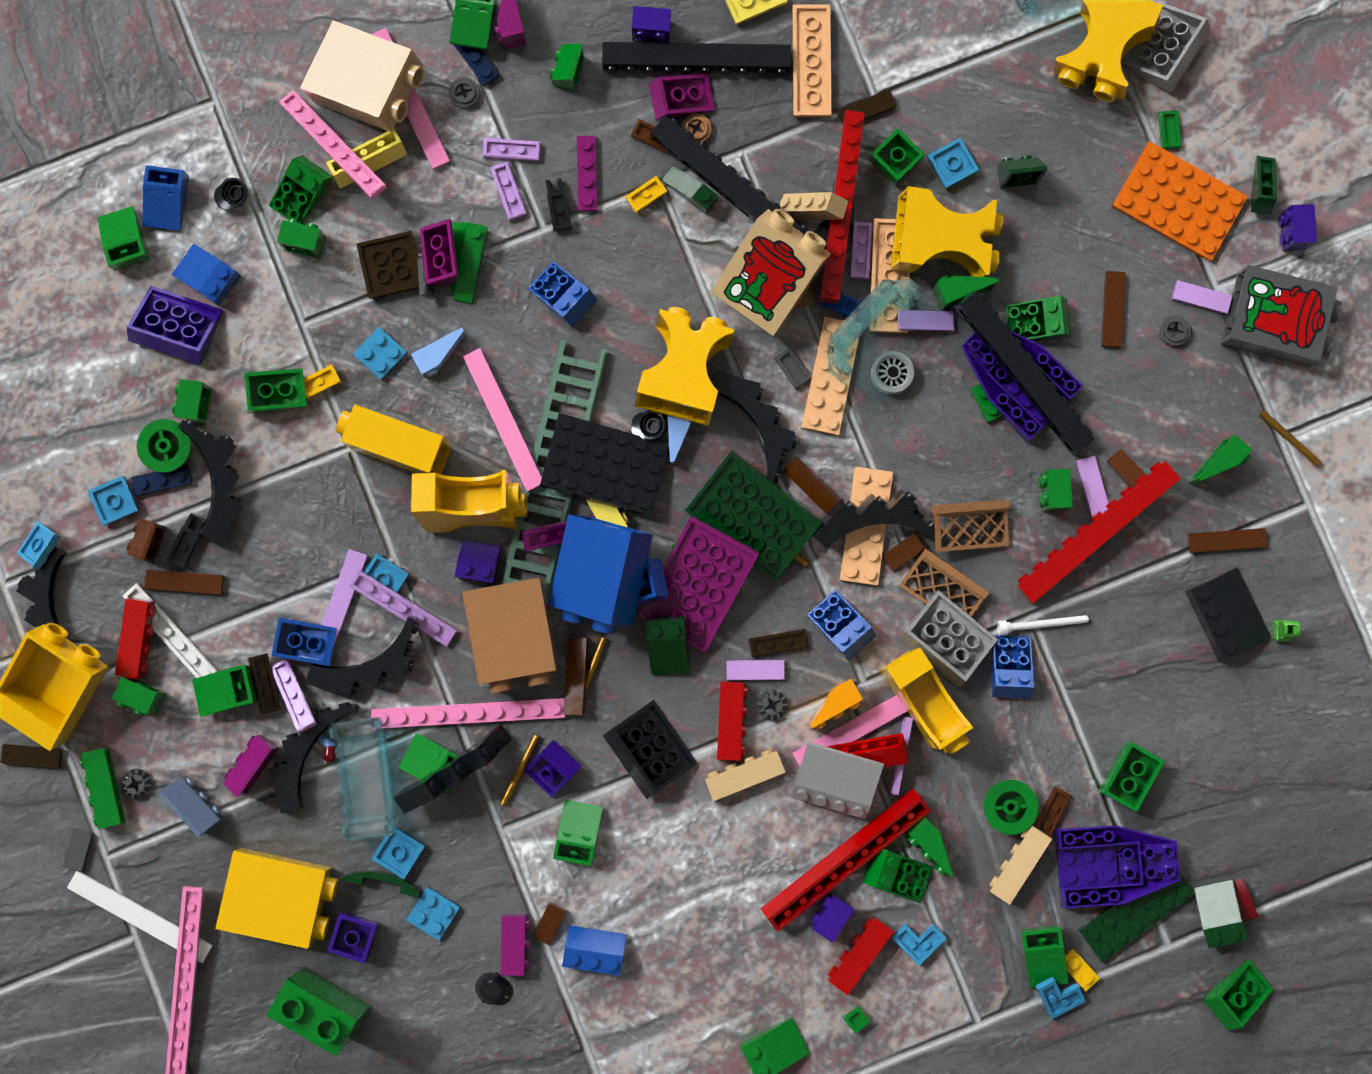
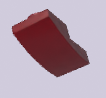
M1244 879L1235 880L1234 885L1245 922L1258 918L1259 916Z

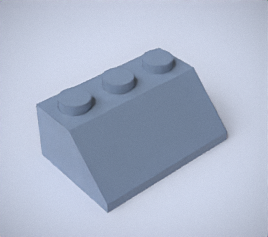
M183 776L163 789L159 795L197 837L207 835L224 819L221 816L222 811L216 805L212 806L209 803V797L203 791L199 792L195 787L196 783L190 777L186 778Z

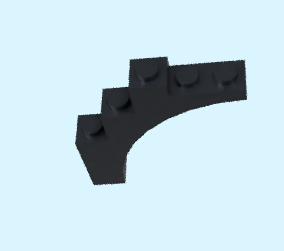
M716 371L713 386L718 390L717 395L725 397L738 405L756 425L763 439L767 455L766 477L773 483H778L780 472H777L779 464H783L785 457L782 451L790 452L791 448L795 449L797 437H794L795 432L773 426V424H778L780 413H777L778 407L756 402V399H761L763 389H760L761 383Z
M189 419L187 421L182 420L177 428L186 434L199 449L206 462L211 481L210 508L199 535L212 544L217 545L243 508L239 504L241 501L233 495L227 496L240 477L236 474L238 471L229 465L227 467L224 466L237 446L233 444L234 440L226 435L224 437L218 436L214 441L213 435L205 430L202 433L196 429L197 425Z
M901 488L888 503L880 495L876 497L872 493L858 508L852 501H846L841 498L820 520L823 523L815 531L813 537L828 549L841 537L865 526L877 524L907 526L924 533L934 541L935 528L933 521L927 522L924 519L925 515L918 509L919 506L915 501L917 499L915 495L910 491L906 493Z
M58 547L52 549L46 562L39 570L36 569L35 577L26 575L17 585L18 589L16 592L35 603L34 606L29 607L26 612L27 616L24 619L35 628L47 623L59 625L55 611L54 589L59 567L67 552Z
M409 616L394 643L372 660L351 666H326L313 663L310 666L305 684L350 698L353 694L356 695L359 683L357 681L377 688L381 683L384 684L387 673L385 671L403 677L407 676L408 673H412L415 662H412L414 656L407 654V652L410 653L414 642L411 639L413 634L416 635L420 624L417 621L419 617Z
M350 702L342 703L335 710H331V707L319 710L320 714H318L317 708H311L309 705L317 725L300 733V736H298V733L287 735V739L282 741L287 764L285 761L274 763L273 768L269 769L281 814L303 808L301 777L305 761L312 746L319 736L332 724L343 717L358 712L356 704L350 705Z
M502 724L496 726L456 758L419 781L405 787L393 797L405 814L436 799L444 790L462 782L470 773L488 765L497 756L496 754L511 741V738Z

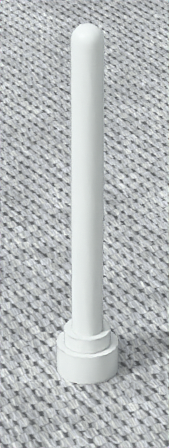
M1083 615L1011 624L1003 620L997 621V631L999 636H1007L1011 631L1087 623L1089 622V617Z

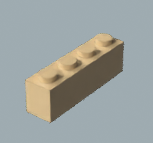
M832 192L784 194L780 201V210L790 213L795 220H839L844 217L848 201Z
M771 748L761 752L762 756L754 758L753 755L743 759L744 763L738 766L736 763L730 764L725 767L726 770L719 773L718 770L708 773V778H705L713 801L786 773L777 750L772 751Z
M1033 825L1030 829L1028 828L1022 832L1020 837L1023 840L1019 845L1016 843L1010 851L1012 857L1009 861L1005 859L999 868L1002 871L999 877L994 876L989 884L992 887L990 892L1009 905L1052 840L1050 836Z

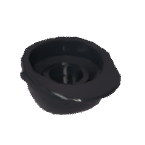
M226 178L216 188L214 200L222 210L238 208L246 202L249 191L244 181L239 178Z
M647 410L633 417L631 430L633 434L641 436L642 439L654 441L660 438L666 431V420L662 414Z
M498 972L484 973L478 978L475 985L476 993L483 1003L504 1005L512 995L510 982L500 976Z

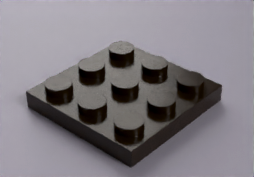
M412 231L356 243L370 300L419 288L417 261L419 257Z

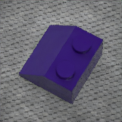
M463 540L457 560L455 577L495 584L501 546Z
M553 740L524 772L552 798L582 766Z

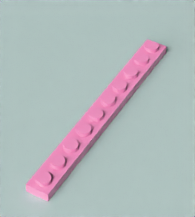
M565 698L371 709L372 729L566 718V715H564Z
M184 886L182 891L165 1074H187L204 887Z

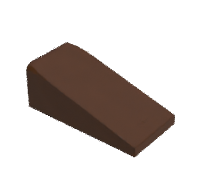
M1122 449L1106 461L1130 488L1137 484L1135 480L1145 474Z
M913 533L883 554L882 557L890 569L894 571L924 550L925 547L915 533Z
M549 902L534 932L533 938L550 946L567 910Z

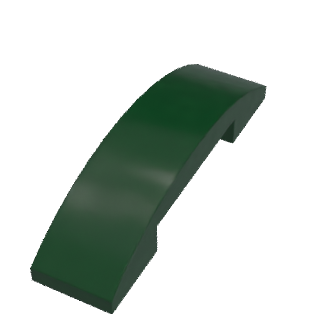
M357 871L343 876L342 881L362 885L365 882V878L401 885V894L420 897L422 893L418 887L407 879H402L393 873L384 871Z

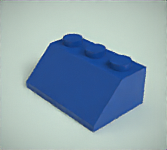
M569 925L562 967L620 976L627 934Z

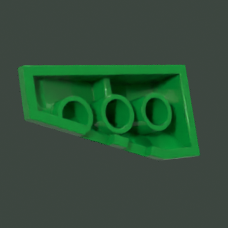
M470 222L452 223L458 278L455 283H452L453 300L472 304L489 230L487 226Z

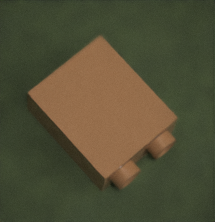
M534 578L463 591L478 685L488 684L491 694L513 690L511 679L527 676L528 687L551 683L550 672L559 670L543 580L541 578Z

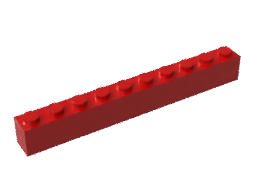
M846 110L843 118L833 193L847 200L848 204L843 219L830 220L826 250L831 255L823 266L819 302L838 304L840 300L864 112Z
M1166 461L1162 463L1156 462L1150 467L1151 472L1147 476L1142 474L1135 480L1137 484L1134 487L1130 488L1128 486L1120 493L1122 497L1117 501L1115 499L1111 500L1106 505L1107 509L1103 513L1097 512L1091 517L1092 522L1086 525L1084 523L1076 530L1077 535L1073 538L1071 536L1066 538L1061 543L1063 546L1058 551L1056 548L1047 555L1048 559L1044 563L1039 561L1032 567L1034 570L1029 575L1025 573L1017 580L1019 584L1016 587L1031 604L1037 601L1181 479Z
M911 789L761 907V911L776 931L779 932L930 813V808L914 789Z

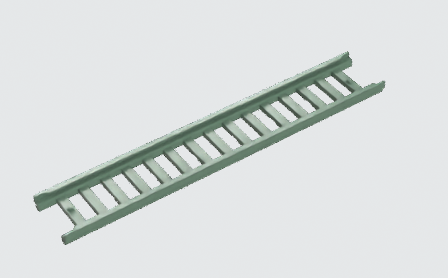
M560 340L532 453L536 465L539 455L544 457L548 455L549 449L541 448L543 437L552 439L554 431L546 429L548 419L557 421L559 414L558 412L550 411L552 400L587 408L585 418H576L592 422L608 356V351L605 349H601L598 363L564 356L567 341ZM561 363L596 371L594 381L559 374ZM557 382L590 389L589 400L556 393ZM537 466L540 474L542 475L544 468ZM524 486L523 494L527 496L528 512L558 518L560 522L567 521L574 496L544 487H538L527 492ZM530 492L565 500L563 510L559 511L529 504ZM518 517V530L513 532L501 584L521 581L510 578L512 567L545 574L547 576L544 591L548 606L562 543L554 545L553 548L543 547L531 550V552L551 556L549 567L514 559L517 548L524 550L523 541H519L521 530L542 527L523 522L524 517Z

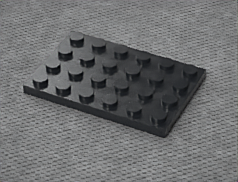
M559 413L539 486L651 517L669 444L656 440L648 441L642 439L639 435Z

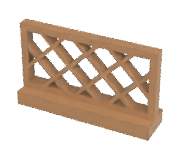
M1010 500L931 505V513H934L936 552L1009 546L1008 508H1010ZM997 512H1002V520L997 524L992 520V517ZM978 514H982L986 518L981 526L974 521ZM961 515L968 519L963 527L956 522ZM940 517H947L951 521L945 529L940 525ZM989 521L996 527L990 535L983 529ZM971 523L978 528L972 536L965 531ZM953 524L960 530L954 538L948 533ZM998 530L1003 534V542H996L993 539ZM980 532L987 537L982 544L975 540ZM963 533L969 538L965 545H961L957 541ZM944 535L952 540L947 547H941V539Z
M927 548L921 552V555L899 584L901 588L924 604H927L929 600L923 598V589L933 588L935 594V587L946 586L947 598L951 600V598L962 597L964 607L961 609L965 610V613H967V609H971L968 613L970 617H972L979 605L989 594L988 590ZM921 560L929 564L930 572L918 573L917 566ZM942 573L945 576L946 583L934 585L933 574ZM931 575L932 585L921 587L919 576ZM917 577L919 588L910 589L905 583L909 578ZM958 584L962 594L950 596L948 585ZM974 595L978 598V601L974 606L966 607L964 596Z

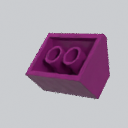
M447 219L419 228L426 284L442 287L455 283L458 278L452 220Z
M262 735L251 737L247 743L248 748L245 753L241 752L235 760L237 762L233 769L230 768L224 776L226 780L223 784L236 797H243L248 794L279 750L277 745Z

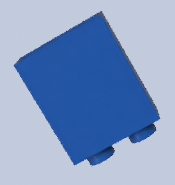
M568 514L548 605L563 610L561 619L568 622L583 624L585 617L594 620L592 629L599 632L615 634L617 625L632 626L653 534L589 516Z

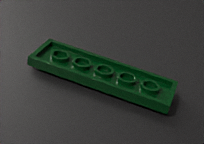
M1180 873V881L1126 904L1111 905L1078 931L1103 963L1193 896L1195 892Z

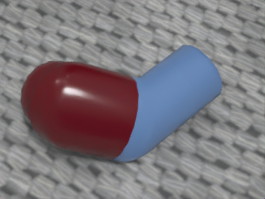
M322 734L317 741L325 747L324 760L327 763H332L337 757V745L325 734Z

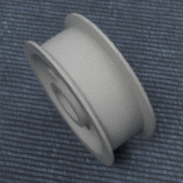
M889 351L880 355L871 369V380L874 386L880 392L888 395H896L905 391L914 377V367L911 360L905 354L897 351ZM895 369L897 376L890 377L888 370Z

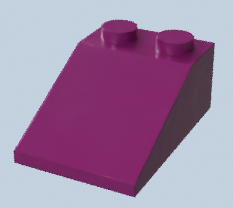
M501 0L497 17L498 26L495 27L499 45L503 44L505 50L527 45L516 0Z
M708 74L658 77L648 84L656 121H660L664 116H667L669 119L671 117L677 119L691 114L715 111Z

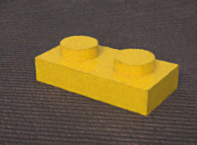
M655 176L625 196V199L635 213H638L665 195L667 190L659 178Z
M332 364L304 378L306 399H310L341 383Z
M1073 948L1065 954L1067 972L1087 991L1100 979L1099 976Z

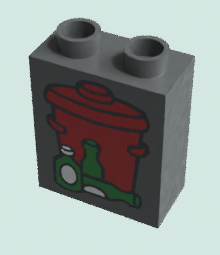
M1247 265L1237 273L1220 345L1304 367H1310L1320 362L1321 359L1327 360L1333 347V338L1326 336L1329 323L1337 322L1342 309V301L1335 300L1338 287Z

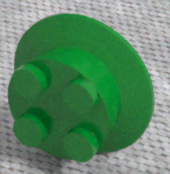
M159 419L150 422L142 429L137 439V453L141 462L146 467L156 472L166 473L178 469L186 462L191 450V441L186 434L177 428L179 423L170 419Z
M1004 780L996 783L987 792L983 809L988 823L995 830L1004 834L1014 835L1022 833L1032 826L1038 814V801L1032 789L1023 782Z

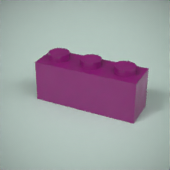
M527 914L502 915L500 976H524L525 971H529V959H526V951H529L530 940L526 939V931H530V919H526Z

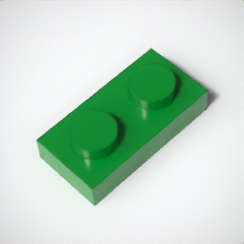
M980 384L970 389L986 423L1002 416L988 400Z

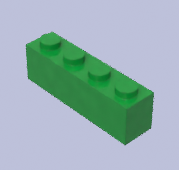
M109 747L81 753L80 765L86 774L84 782L90 792L88 799L95 814L93 815L94 825L99 830L126 823Z

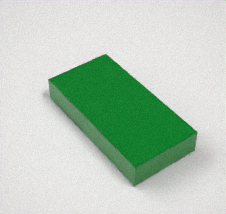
M1178 110L1160 111L1158 118L1161 148L1165 150L1180 149L1182 146Z

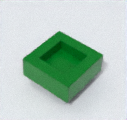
M858 1005L842 1017L855 1034L871 1022Z

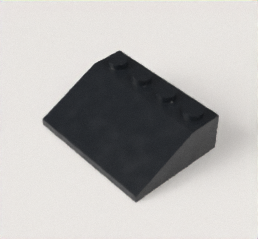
M1238 567L1185 591L1218 661L1233 657L1271 637Z
M654 700L603 735L646 799L658 793L697 764Z

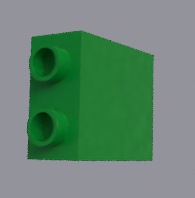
M303 967L285 981L266 1016L332 1055L337 1056L352 1041L371 1005Z

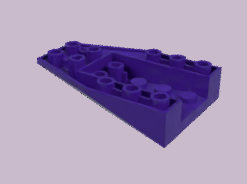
M1011 330L1009 331L1013 337H1017L1021 341V347L1024 351L1029 352L1033 356V362L1036 366L1044 370L1047 380L1056 385V391L1060 396L1065 397L1069 401L1083 387L1042 345ZM974 333L961 348L988 400L1027 443L1044 427L1046 422Z
M1117 825L1055 829L1061 906L1065 909L1126 904L1180 881L1178 847L1175 840Z

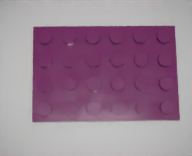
M691 516L663 567L669 597L643 605L638 617L646 621L649 617L687 616L688 643L705 653L760 552Z

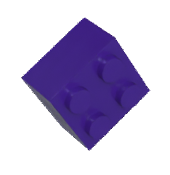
M633 6L632 41L670 43L671 9Z
M1315 204L1291 205L1280 214L1278 218V225L1281 227L1279 242L1283 251L1306 250L1317 242Z
M831 893L830 896L826 895L821 902L822 908L820 912L816 911L810 919L812 923L810 926L814 931L833 943L854 909L851 905Z
M344 911L339 913L327 952L366 963L369 959L380 923Z

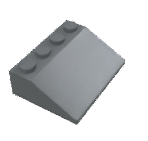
M1158 1V4L1163 5L1160 21L1152 39L1131 48L1122 58L1121 65L1154 86L1172 92L1210 34L1211 28L1207 18Z
M939 590L899 637L911 649L921 648L931 665L957 687L967 681L998 640Z
M808 741L794 780L791 798L866 819L884 763Z

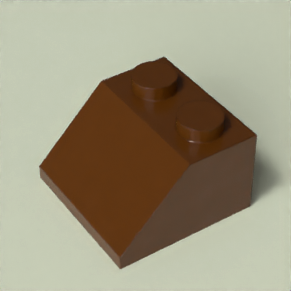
M140 518L133 529V532H135L134 537L127 545V555L154 563L167 527Z

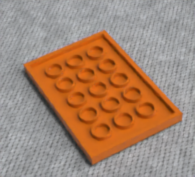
M1149 141L1111 207L1211 262L1248 196Z

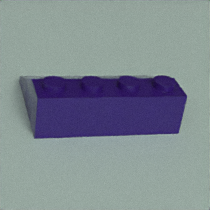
M150 286L126 327L128 341L201 365L210 347L222 314V309Z

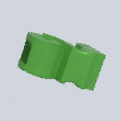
M1273 620V639L1276 642H1293V639L1299 638L1300 624L1298 621Z

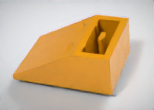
M848 679L830 690L809 723V728L818 730L827 725L826 720L830 718L835 720L844 715L842 711L847 708L848 710H853L861 705L859 702L863 698L852 679Z

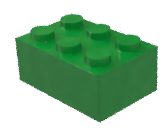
M1126 741L1098 792L1127 809L1137 812L1165 761L1138 745Z

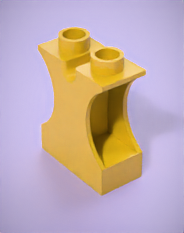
M1082 0L1080 15L1086 23L1088 35L1077 49L1056 58L1054 75L1059 76L1058 82L1065 87L1078 89L1080 84H1084L1087 77L1094 76L1096 78L1093 91L1095 97L1105 102H1114L1115 98L1124 101L1128 82L1121 70V60L1131 48L1152 39L1160 21L1163 5L1150 0Z
M908 186L898 195L890 270L913 273L927 261L947 259L960 264L973 277H987L990 273H995L999 264V251L992 250V244L985 243L982 240L989 235L999 236L1001 233L1003 214L996 213L997 200H992L978 212L962 214L953 212L941 205L931 190Z
M671 307L668 311L660 309L656 329L665 340L667 354L656 366L642 372L634 406L709 426L718 390L709 380L706 364L713 355L729 348L734 329L728 328L727 323L722 319L708 317L702 322L701 328L694 331L690 328V313L685 309Z
M506 470L482 477H452L437 473L412 474L411 512L427 533L451 532L455 529L469 526H499L518 530V517H527V496L522 494L520 483H511V478Z
M921 648L909 650L879 670L891 690L896 694L919 727L930 748L942 749L944 753L949 752L952 754L970 742L965 733L973 728L972 725L960 712L943 687L933 666Z

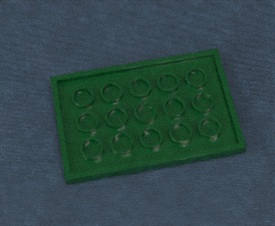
M733 450L685 509L691 516L760 552L753 566L773 582L778 579L823 523Z

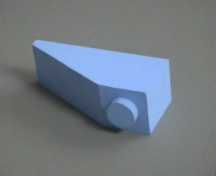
M462 327L411 354L423 377H432L438 373L437 370L441 369L465 336Z
M667 415L670 464H674L691 426V421Z

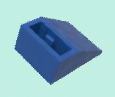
M146 165L143 180L142 226L181 231L189 175L184 170Z
M554 261L528 288L529 291L570 327H573L597 302V298L589 288Z
M837 590L833 591L807 614L847 661L877 636L873 628Z
M993 635L998 640L992 647V697L1030 699L1034 690L1031 637Z

